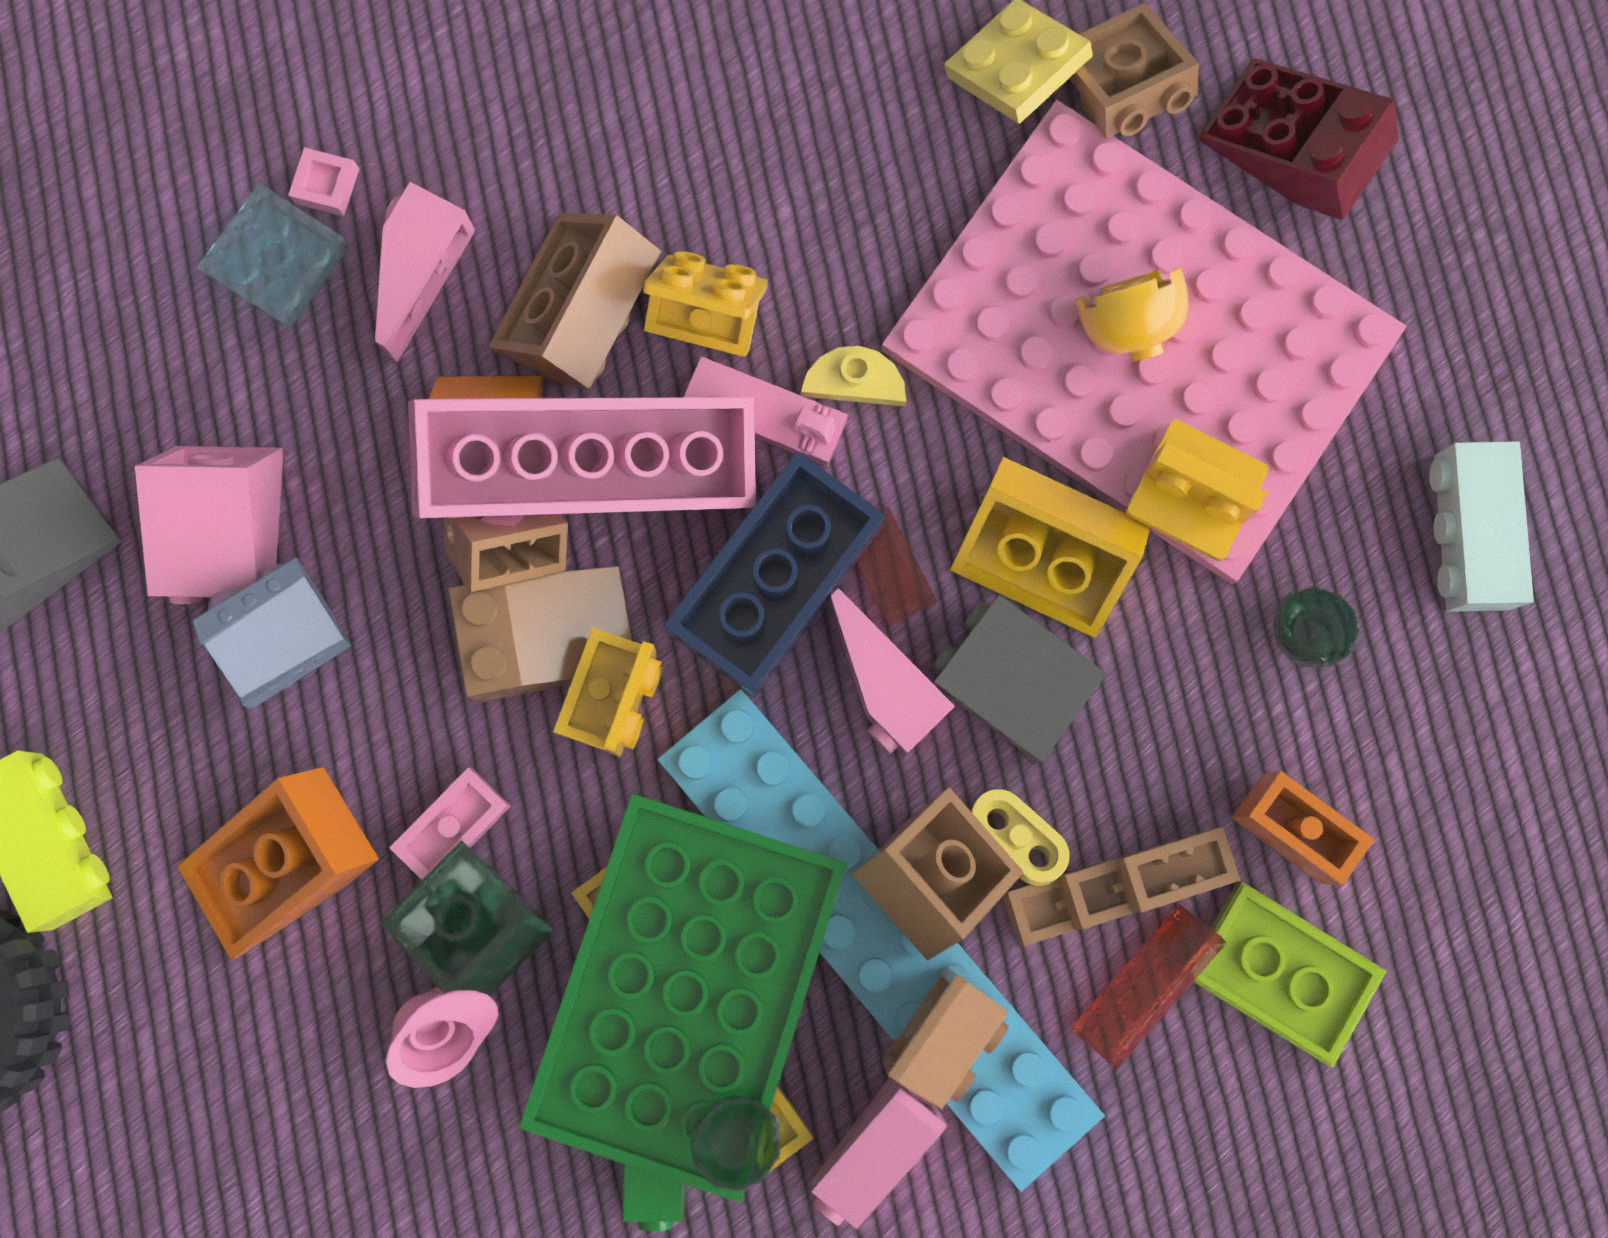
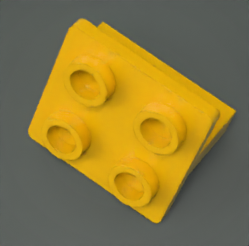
M676 252L674 255H667L644 283L643 292L650 295L644 331L746 357L750 350L759 301L766 291L768 280L757 277L756 271L746 266L730 264L722 268L706 264L704 257L691 252Z
M1174 419L1169 423L1126 507L1125 513L1127 516L1216 561H1222L1226 558L1242 524L1259 512L1268 493L1260 488L1269 472V467L1267 464Z
M592 627L553 732L607 751L617 757H621L624 747L634 749L644 723L642 714L637 713L643 695L653 698L663 671V667H661L662 662L657 660L655 646L645 641L639 644Z

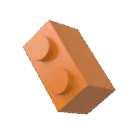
M1282 771L1261 774L1231 817L1322 885L1343 886L1375 840Z

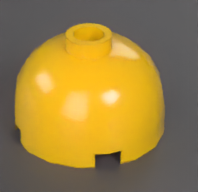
M1172 267L1169 272L1170 278L1165 280L1162 279L1161 271L1156 270L1101 287L1103 295L1093 297L1094 302L1090 303L1088 293L1074 299L1080 321L1087 336L1097 347L1111 354L1129 353L1132 362L1145 360L1163 353L1161 343L1175 336L1185 323L1189 301L1182 267Z

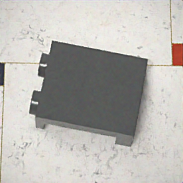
M998 595L990 607L982 601L979 602L962 625L965 630L970 632L968 637L958 650L948 644L929 670L938 676L933 684L940 691L1019 748L1017 753L1033 765H1036L1045 759L1107 673L1004 597Z

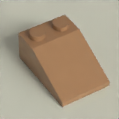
M619 566L559 572L475 592H470L465 585L449 588L467 697L479 703L571 685L592 627L633 641Z

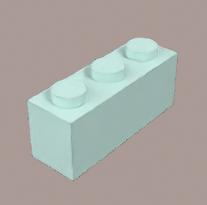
M1520 442L1452 444L1434 456L1429 474L1431 488L1434 492H1437L1438 513L1434 519L1433 531L1436 542L1441 544L1442 566L1438 572L1437 582L1440 595L1445 597L1446 612L1504 611L1533 603Z

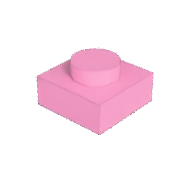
M304 148L288 196L294 204L344 216L359 167L354 160Z

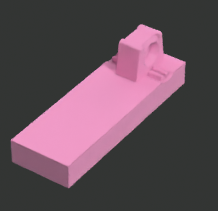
M702 356L683 397H754L755 439L793 454L798 451L809 460L826 467L829 466L848 419V414L824 406L811 399Z

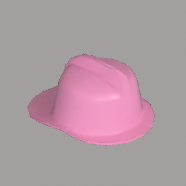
M440 987L411 998L402 1005L393 1021L392 1042L385 1060L389 1075L399 1084L413 1088L431 1087L454 1077L466 1067L480 1044L494 1027L499 1016L496 1002L487 994L477 991L450 992L448 988Z

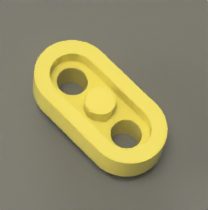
M996 789L982 794L977 799L971 812L1024 871L1019 877L1021 880L1031 885L1044 886L1054 882L1064 873L1069 863V849L1066 841L1020 798L1009 791ZM990 813L1002 815L1005 820V828L1000 830L993 829L987 822V815ZM1031 850H1040L1045 854L1047 859L1045 867H1036L1030 862L1029 852Z

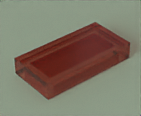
M887 508L881 511L886 515L883 528L857 561L856 565L890 628L936 605L937 600L890 509Z

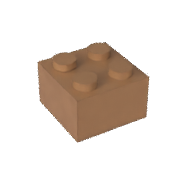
M948 787L916 811L852 875L928 961L962 941L1024 871L951 788Z

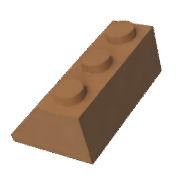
M559 213L488 348L560 384L590 389L592 383L602 374L606 365V357L617 335L626 328L630 318L629 312L640 291L644 288L645 280L652 274L653 266L661 250L617 215Z

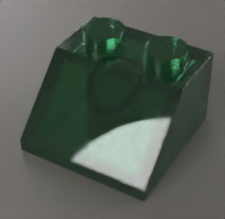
M462 840L380 922L444 994L453 991H477L487 994L489 997L555 930L516 889Z

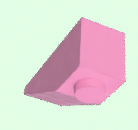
M409 182L402 195H397L390 202L386 210L385 224L383 225L375 342L388 358L396 362L400 359L475 232L465 210Z
M838 588L830 597V607L866 718L873 724L867 731L887 753L891 754L897 748L905 756L955 706Z

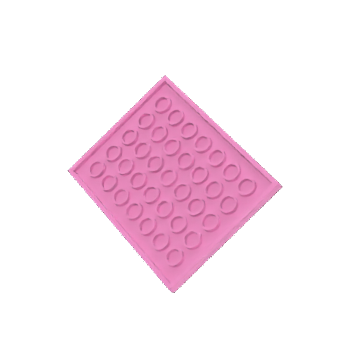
M1056 99L885 339L881 351L1124 513L1169 423L1174 419L1267 464L1269 472L1260 488L1268 492L1258 513L1242 524L1226 558L1222 561H1216L1150 527L1151 532L1233 585L1238 582L1407 326L1114 136L1106 139L1097 125ZM1172 267H1182L1189 301L1187 317L1179 332L1161 343L1163 353L1145 360L1132 362L1129 353L1111 354L1097 347L1087 336L1080 321L1074 299L1088 293L1090 303L1094 302L1093 297L1103 295L1101 287L1156 270L1161 271L1162 279L1165 280L1170 278L1169 272Z

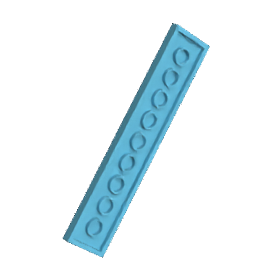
M742 689L657 759L705 817L847 863L820 948V954L893 1041L896 1040L946 966L1009 1011L1003 1020L1009 1027L999 1045L991 1054L986 1053L984 1050L981 1052L970 1068L976 1075L967 1092L957 1103L949 1099L946 1104L1020 1192L1105 1117L1102 1111L958 943L927 961L852 874L877 850L876 846Z

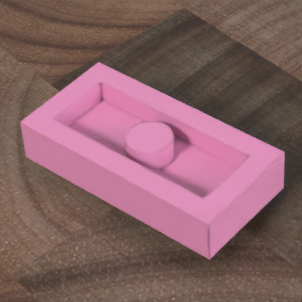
M468 767L389 848L428 887L434 886L511 805L473 768Z

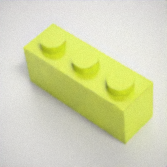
M17 750L0 759V876L27 933L51 931L112 899L113 897L107 887L110 878L106 866L98 856L91 854L83 837L86 827L81 815L74 807L67 804L59 786L62 785V776L57 766L51 759L45 757L44 754Z

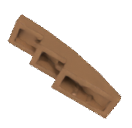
M1217 827L1063 873L1057 880L1048 885L1035 886L1027 884L1011 889L1002 898L1017 946H1027L1073 930H1083L1132 913H1142L1240 881V877L1223 827Z

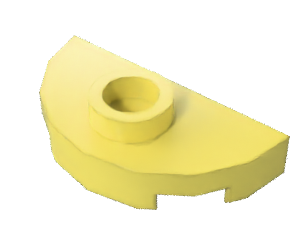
M861 346L839 347L819 357L808 370L801 390V396L809 398L904 407L906 405L904 380L895 364L880 352Z

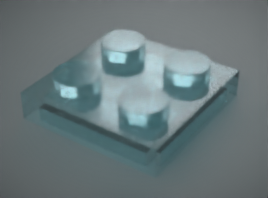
M259 183L197 268L206 276L290 330L350 245L344 237Z

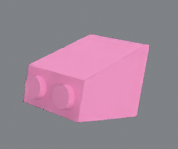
M176 446L135 466L148 596H169V602L173 604L196 603L202 601L204 597H212L226 589L242 591L258 581L264 570L276 565L283 468L282 448Z

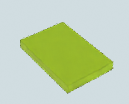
M1237 881L1183 976L1324 1065L1333 1068L1387 971L1249 885Z

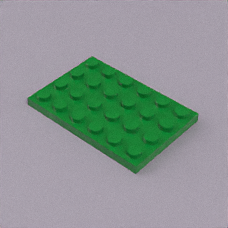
M632 793L519 1129L741 1203L847 863Z

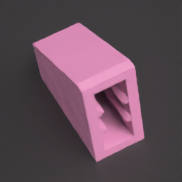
M889 1077L811 1179V1192L817 1196L813 1202L814 1206L836 1225L840 1226L845 1219L854 1228L858 1229L946 1129L947 1124L938 1108Z

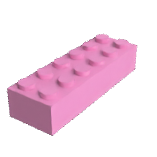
M754 397L436 399L408 401L413 515L418 518L754 508L756 505Z

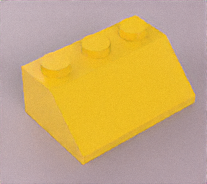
M1003 457L950 571L1091 637L1097 638L1143 557L1150 527L1127 516L1126 513Z

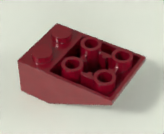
M1254 58L1200 133L1199 140L1294 204L1343 221L1398 142L1394 99Z

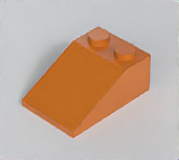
M324 767L277 778L180 863L177 868L228 956L233 960L242 956L345 888L377 862L379 858Z

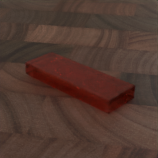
M1179 905L1070 1029L1111 1067L1117 1070L1227 943L1216 931L1182 905Z

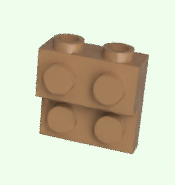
M1145 2L1079 34L1091 42L1093 56L1069 79L1080 92L1081 109L1097 125L1106 139L1120 132L1124 136L1134 135L1145 126L1149 118L1165 110L1170 114L1180 113L1191 104L1194 96L1198 95L1199 63Z

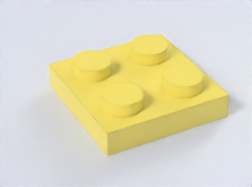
M1013 0L946 61L944 66L948 79L1020 124L1093 55L1091 42L1022 0Z

